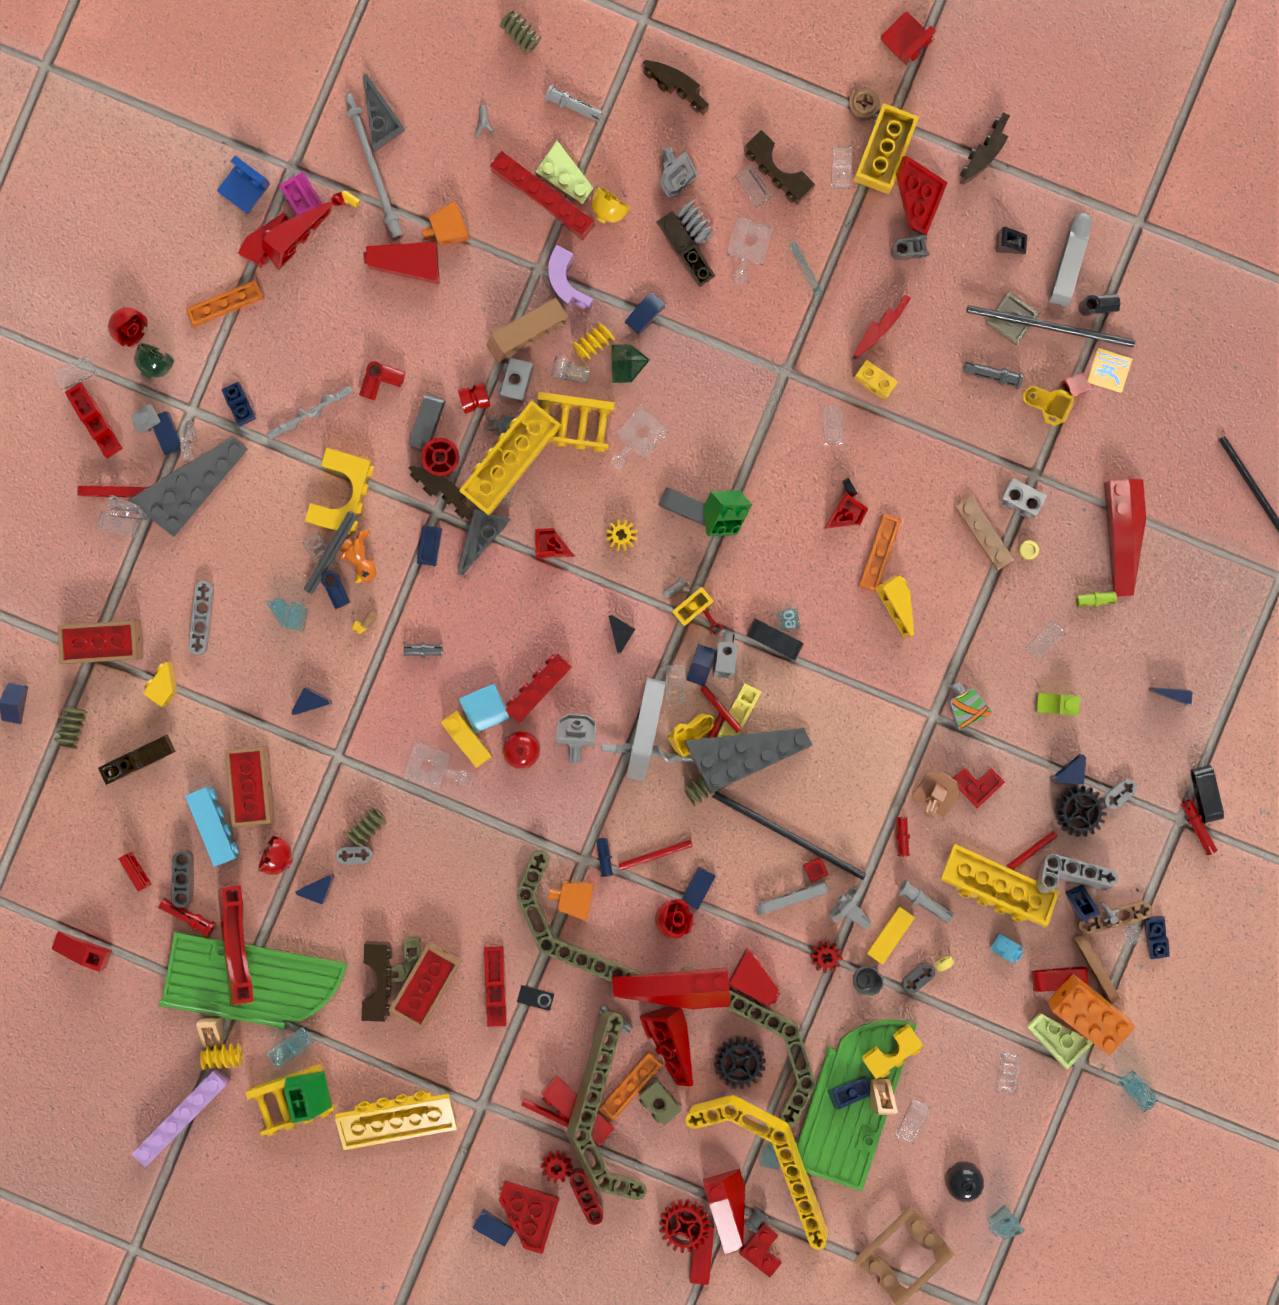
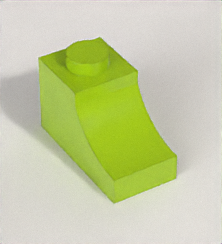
M1037 693L1035 712L1079 716L1080 696Z

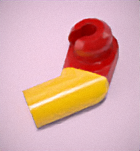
M348 191L336 193L331 198V203L334 206L349 203L357 208L361 202L359 198Z

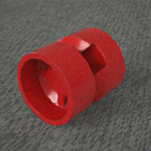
M484 382L473 385L472 389L466 387L458 390L465 414L474 412L477 407L480 409L491 407Z

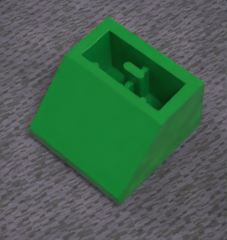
M740 490L710 492L703 507L706 534L708 536L738 534L752 506V503Z
M325 1071L286 1078L284 1091L292 1123L312 1120L332 1108Z

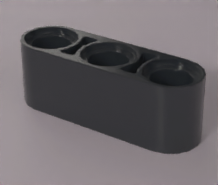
M754 619L746 634L747 637L795 661L804 645L803 642L757 619Z
M1207 765L1191 769V779L1202 822L1208 823L1224 819L1223 806L1213 767Z

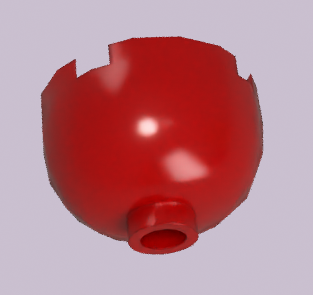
M130 307L120 308L109 319V334L121 346L127 345L131 347L143 338L145 334L142 332L144 326L146 328L148 326L147 318L136 309Z
M446 438L431 439L422 449V465L432 475L447 476L454 472L459 465V450L453 442Z
M514 732L503 743V757L510 766L516 769L529 768L537 762L540 756L539 741L529 732Z
M273 835L268 842L271 846L264 850L258 866L260 868L259 872L268 875L282 873L285 868L291 867L294 859L291 857L290 845L282 838Z
M679 899L663 902L655 913V924L658 931L670 938H682L685 934H688L693 926V913H690L688 909L690 906L685 901Z

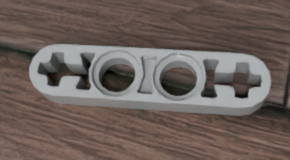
M200 581L195 587L189 638V650L195 655H202L208 649L214 598V586L208 581ZM205 584L209 588V592H205V598H209L208 601L199 600V597H203L204 594L203 591H200V588L204 587ZM201 603H205L208 607L207 612L204 614L198 611V605ZM198 622L205 624V630L202 633L196 631V624ZM195 635L204 636V639L200 638V644L203 645V648L199 649V652H197V648H194V644H198V638H194Z
M821 882L756 904L755 908L757 914L762 915L829 892L826 882Z

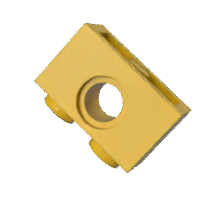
M868 360L865 361L853 378L884 401L898 383L897 380Z
M701 587L675 608L672 613L685 626L714 601Z

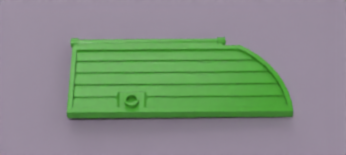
M176 931L171 948L163 997L159 1002V1007L278 1027V1029L284 1030L286 1026L284 1020L293 1022L304 1020L320 1010L331 999L342 982L348 963L244 944L247 965L252 981L254 1002L230 1006L223 940Z
M897 1019L866 1023L843 1036L837 1051L832 1047H827L826 1057L797 1142V1148L807 1173L863 1191L887 1114H877L869 1109L870 1096L842 1109H835L828 1090L866 1076L870 1087L871 1079L876 1078L861 1056L875 1046L884 1054L894 1053L898 1044L892 1034L906 1024H909L912 1030L915 1031L916 1023ZM904 1064L899 1067L894 1066L889 1070L890 1073L882 1078L890 1079L893 1094L895 1093Z

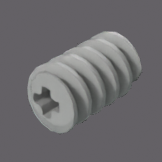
M695 200L679 210L677 218L682 220L681 224L686 226V232H691L690 238H695L694 243L699 245L711 239L716 232H709L712 229V225L705 226L708 219L701 220L704 213L697 214L700 208L699 206L692 207L695 203Z

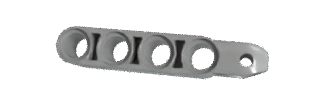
M1086 213L1077 214L1071 221L1048 301L1050 303L1059 304L1064 307H1068L1070 304L1092 226V219Z

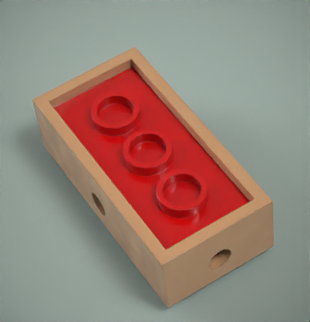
M141 621L57 626L60 664L143 659Z
M268 746L225 750L232 827L271 824L275 822Z
M429 941L389 1012L423 1030L463 959Z

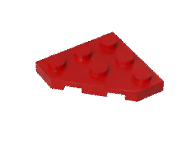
M903 156L896 172V178L907 224L910 229L918 234L927 235L948 182L910 157Z
M505 1180L499 1198L502 1208H504L514 1231H516L523 1248L543 1254L560 1197Z

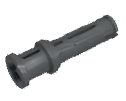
M966 361L963 371L966 374L998 381V384L1002 386L1004 384L1014 386L1018 390L1024 374L1023 372L1015 373L1008 371L1007 368L1000 370Z

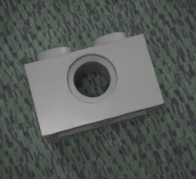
M511 357L509 362H505L503 373H506L504 381H500L498 387L501 397L524 403L534 367L532 363ZM517 375L520 377V381L518 384H511L510 378Z

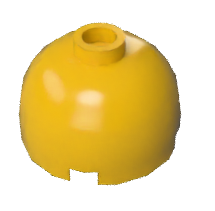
M598 187L592 197L591 206L597 214L595 218L604 224L606 221L610 223L621 221L631 208L624 201L620 204L621 201L617 199L616 195L602 187Z

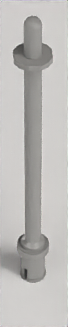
M348 93L345 95L349 108L346 116L353 119L386 214L384 223L388 226L391 239H400L403 237L398 223L399 217L392 211L359 116L363 111L360 107L356 108L353 96Z

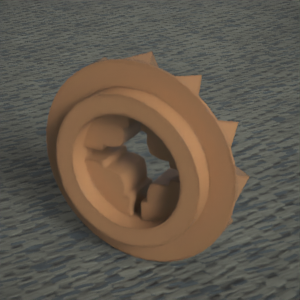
M867 87L855 90L849 100L850 110L854 116H858L861 119L870 118L879 109L880 99L878 94ZM866 96V102L869 105H866V108L862 110V104H859V102H862Z

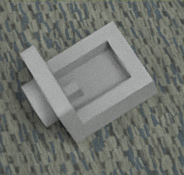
M147 405L131 415L133 425L139 433L150 432L153 426L161 422L153 405Z

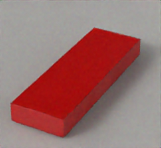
M695 1224L694 1237L696 1238L700 1233V1224ZM706 1225L711 1227V1230L706 1232L709 1238L704 1239L705 1244L702 1246L698 1243V1250H695L693 1247L690 1283L709 1285L715 1228L713 1225Z

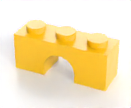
M906 1024L892 1034L898 1044L894 1053L884 1054L875 1046L861 1056L876 1079L886 1077L890 1073V1069L894 1066H901L906 1062L905 1059L908 1056H915L922 1050L921 1047L924 1045L909 1024Z

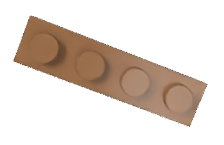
M972 496L955 507L997 571L1014 560Z

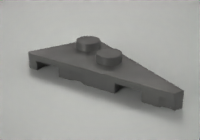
M365 74L363 75V84L366 94L372 147L377 151L403 133L405 128L371 79Z
M474 509L457 574L463 575L507 526L511 520L510 518L492 513L489 516L484 511Z

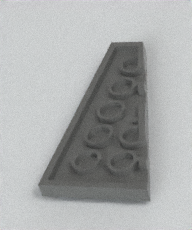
M232 436L127 501L174 537L248 449Z
M804 728L687 740L684 742L710 794L812 746Z

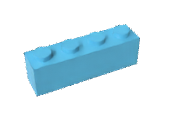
M208 786L186 795L185 798L213 866L216 867L239 857V846L236 842H233L231 837L233 834L229 824L226 825L224 820L225 812L217 803L218 795L215 789Z

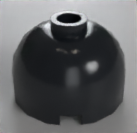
M967 1161L955 1163L956 1165L947 1170L945 1176V1186L949 1194L961 1202L976 1200L984 1189V1177L981 1171L974 1164Z

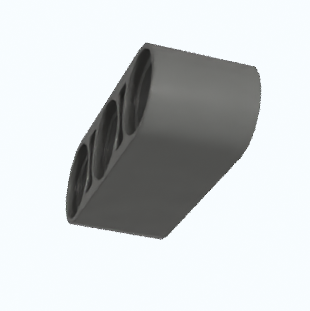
M426 393L410 436L409 446L422 450L425 444L433 439L444 409L445 399Z
M665 488L658 504L660 507L705 526L704 503L670 488Z
M189 850L179 851L172 857L171 899L176 907H184L193 900L194 857ZM181 854L186 857V864H182L179 861ZM180 874L186 876L187 880L185 883L180 882ZM180 893L185 894V896H186V901H185V902L180 901V899H179V894H180Z

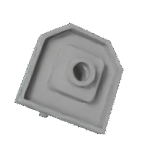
M665 147L662 151L665 170L659 184L666 196H677L698 177V174L686 152L676 159L673 149Z
M569 713L558 720L556 743L569 744V762L573 764L580 763L581 747L583 745L595 746L597 722L589 715Z
M855 886L845 896L841 895L836 900V905L828 913L835 922L847 915L863 929L871 926V920L856 905L862 893Z

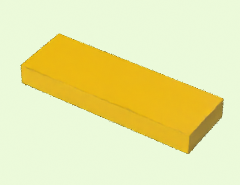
M898 906L867 951V954L883 965L915 917Z

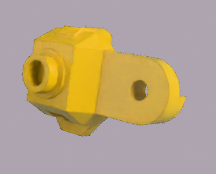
M1031 386L1023 392L1024 402L1042 410L1045 422L1053 426L1067 420L1074 404V396L1061 389L1049 392L1042 388ZM1053 417L1056 421L1049 420V418Z
M701 713L688 724L679 723L667 736L674 750L682 757L690 755L684 742L701 739L713 727L714 717Z

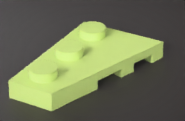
M556 141L536 170V174L583 206L594 191V188L560 143Z
M1041 1013L1026 1026L1067 1070L1093 1044L1090 1040Z

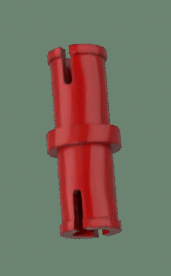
M896 817L897 834L895 839L897 840V856L907 857L910 856L908 817Z

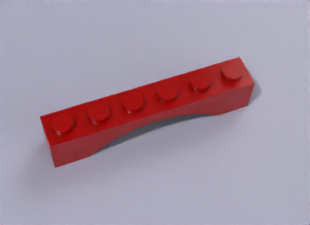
M500 151L491 163L492 173L534 200L580 239L584 240L593 228L594 220L503 151Z
M241 885L221 887L217 891L230 1006L254 1002L244 945Z

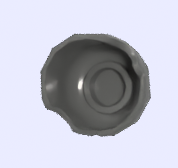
M863 966L858 968L853 974V986L860 994L873 996L883 988V976L874 967Z

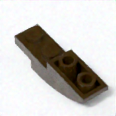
M645 60L642 63L643 73L649 79L653 78L661 91H667L671 95L676 89L677 95L681 99H686L690 102V107L696 113L700 112L704 115L708 111L709 104L698 94L700 92V85L691 77L674 67L660 62Z
M1003 112L1000 118L996 116L991 128H994L992 135H987L983 145L979 144L976 149L972 148L968 159L971 161L968 166L964 165L959 175L962 177L960 184L964 185L977 177L995 159L1009 137L1003 134L1002 131L1010 115Z
M673 211L656 221L665 235L668 244L699 287L715 277L710 266L696 244L692 242Z
M409 467L411 470L409 475L417 483L421 481L425 485L423 490L430 497L432 495L438 497L443 493L442 499L448 505L452 503L457 508L455 512L461 519L466 517L469 520L473 516V513L461 502L466 496L459 491L460 489L444 477L432 475L424 468Z
M165 735L98 767L105 784L108 785L156 763L176 751L169 736Z

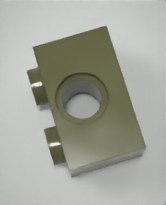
M657 1077L639 1092V1102L645 1109L648 1107L653 1112L651 1115L657 1123L661 1122L665 1126L682 1111L681 1105ZM656 1099H662L664 1104L658 1107L653 1102Z

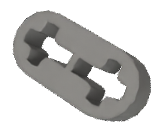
M1129 779L1121 780L1104 795V805L1110 809L1119 808L1136 793L1137 785ZM1124 784H1127V785L1131 784V786L1129 787L1131 791H1130V792L1124 791V792L1121 794V791H1123V790L1125 789V787H1124L1123 785H1124ZM1117 795H1119V796L1115 799V802H1116L1115 805L1112 804V803L1109 804V802H1110L1109 797H1110V796H1111V797H1116Z
M366 845L362 847L346 846L337 851L336 859L340 864L344 865L368 863L373 858L374 853L372 848ZM365 849L369 856L365 860L363 856H357L356 853H361ZM345 850L347 854H353V857H348L347 861H345L340 854H343Z

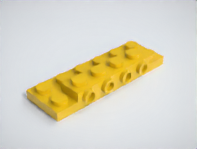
M531 400L519 417L514 418L510 422V428L506 433H502L498 437V443L494 448H490L486 452V458L482 463H478L474 467V473L459 491L490 516L562 425Z
M956 844L951 847L940 877L941 881L955 886V890L959 891V895L964 898H970L971 896L977 899L976 902L979 905L993 906L995 912L1005 914L1006 912L1012 915L1011 918L1017 922L1030 920L1043 927H1047L1060 892L1053 889L1049 893H1042L1036 886L1037 881Z
M418 1091L414 1096L408 1097L405 1094H401L392 1100L380 1098L377 1102L370 1104L368 1101H363L358 1106H355V1111L335 1115L343 1150L457 1130L450 1095L431 1096V1092L426 1093L425 1091Z

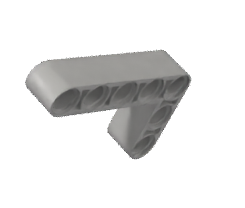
M647 677L626 776L627 779L645 782L666 681Z

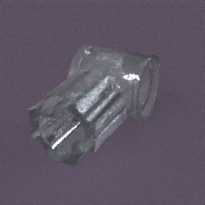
M555 357L550 376L587 384L591 367L573 363L566 358Z

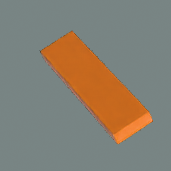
M254 280L188 307L186 311L192 326L195 328L265 298L258 281Z
M887 514L882 515L858 585L859 587L877 592L875 588L880 585L901 519Z
M648 1051L599 1106L598 1110L613 1122L661 1068L663 1063Z

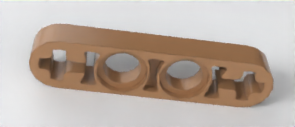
M1136 901L1110 909L1112 911L1118 909L1119 912L1127 910L1129 916L1126 920H1121L1119 913H1117V923H1111L1110 921L1109 924L1102 925L1100 919L1106 913L1105 911H1100V915L1095 918L1099 927L1096 928V925L1092 924L1088 926L1089 929L1087 930L1082 927L1085 922L1079 920L1077 927L1084 934L1100 932L1146 919L1151 915L1152 908L1145 901ZM1141 905L1147 909L1144 910L1143 915L1140 912L1134 913L1135 917L1133 918L1132 910H1139ZM1092 918L1090 920H1087V922L1092 923L1095 922V920Z
M1080 934L1073 938L1109 1002L1113 1003L1120 999L1084 935Z

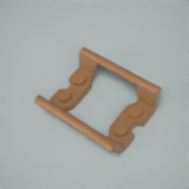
M908 1207L854 1259V1262L858 1266L861 1265L870 1275H879L878 1284L890 1295L895 1305H903L955 1255L934 1229L927 1230L924 1228L926 1221L912 1207ZM904 1222L909 1233L925 1249L934 1252L936 1261L908 1289L900 1284L895 1271L879 1255L872 1254Z

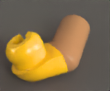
M369 610L362 623L359 621L353 623L352 630L356 631L357 634L363 633L371 627L378 614L373 610Z

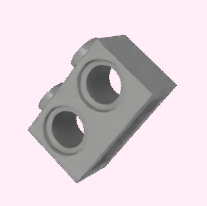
M1012 478L1008 481L999 501L1003 502L1002 505L1010 510L1015 508L1020 511V515L1030 519V517L1038 515L1047 495ZM1011 490L1017 492V500L1010 498L1009 493ZM1028 499L1034 501L1035 507L1033 509L1027 507L1026 502Z

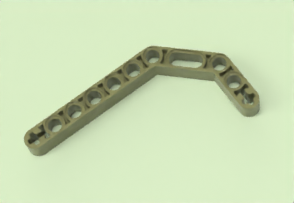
M544 849L536 850L530 859L518 888L517 899L539 951L611 982L612 977H614L612 972L615 969L622 970V976L645 974L553 935L536 895L537 888L549 862V854ZM543 854L545 861H541L539 868L532 867L531 864L535 866L538 861L535 856ZM529 872H536L538 879L531 881L528 878ZM523 889L529 890L531 897L523 898L521 891ZM530 907L537 908L545 927L544 930L537 931L534 928L528 913ZM543 940L551 941L552 946L548 949L544 948L541 944ZM567 947L570 953L567 956H563L560 954L559 949ZM584 954L588 960L585 963H580L577 960V956ZM599 961L603 962L605 964V968L603 970H597L595 968V963Z
M684 967L680 971H688L695 969L692 967ZM730 988L731 1007L725 1008L784 1039L796 1080L780 1109L779 1116L781 1120L792 1127L797 1123L816 1085L798 1026L793 1020ZM737 999L744 1001V1005L740 1008L733 1005ZM759 1008L761 1010L760 1015L752 1016L750 1014L752 1009ZM776 1017L778 1022L775 1025H769V1018ZM793 1026L795 1031L792 1034H786V1027ZM795 1044L801 1046L805 1058V1065L801 1068L795 1066L790 1049ZM804 1078L811 1079V1083L808 1086L801 1084ZM800 1095L802 1100L799 1103H795L792 1101L794 1096ZM790 1111H791L792 1118H791V1117H788V1118L786 1119V1118H785V1114H786V1115H789V1113H790Z
M607 1010L601 1014L568 1125L567 1137L593 1187L604 1193L640 1200L646 1195V1186L635 1178L609 1172L591 1137L623 1026L622 1016ZM608 1036V1041L604 1043V1038ZM603 1055L602 1060L598 1062L599 1056ZM597 1074L596 1080L593 1081V1076ZM592 1093L591 1098L587 1100L588 1094ZM584 1112H586L585 1118H584V1119H581V1118H582V1114H583ZM581 1131L580 1136L576 1138V1134ZM588 1147L596 1161L593 1168H590L584 1156V1151ZM604 1177L603 1182L599 1184L600 1179ZM620 1182V1186L616 1188L617 1183Z

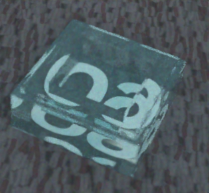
M797 608L778 611L781 630L800 627Z

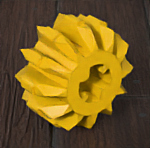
M617 519L616 527L610 523L609 526L613 531L606 530V533L612 536L606 537V541L613 540V542L609 546L612 548L617 544L616 551L620 550V545H623L624 551H627L626 544L633 548L634 545L630 540L637 541L638 539L631 536L637 533V530L630 531L634 524L631 523L627 527L626 519H624L623 525H620V521ZM620 530H623L624 534L627 535L626 539L619 540V536L616 535L617 532L620 533Z

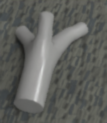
M480 106V121L475 137L480 135L483 128H487L491 133L494 131L488 122L487 106Z
M679 578L673 587L663 591L665 598L676 593L683 592L689 594L690 590L684 587L689 585L690 582L687 581L681 584L682 578Z
M1102 902L1101 906L1106 913L1104 922L1110 920L1111 923H1117L1118 918L1116 914L1119 913V910L1112 911Z

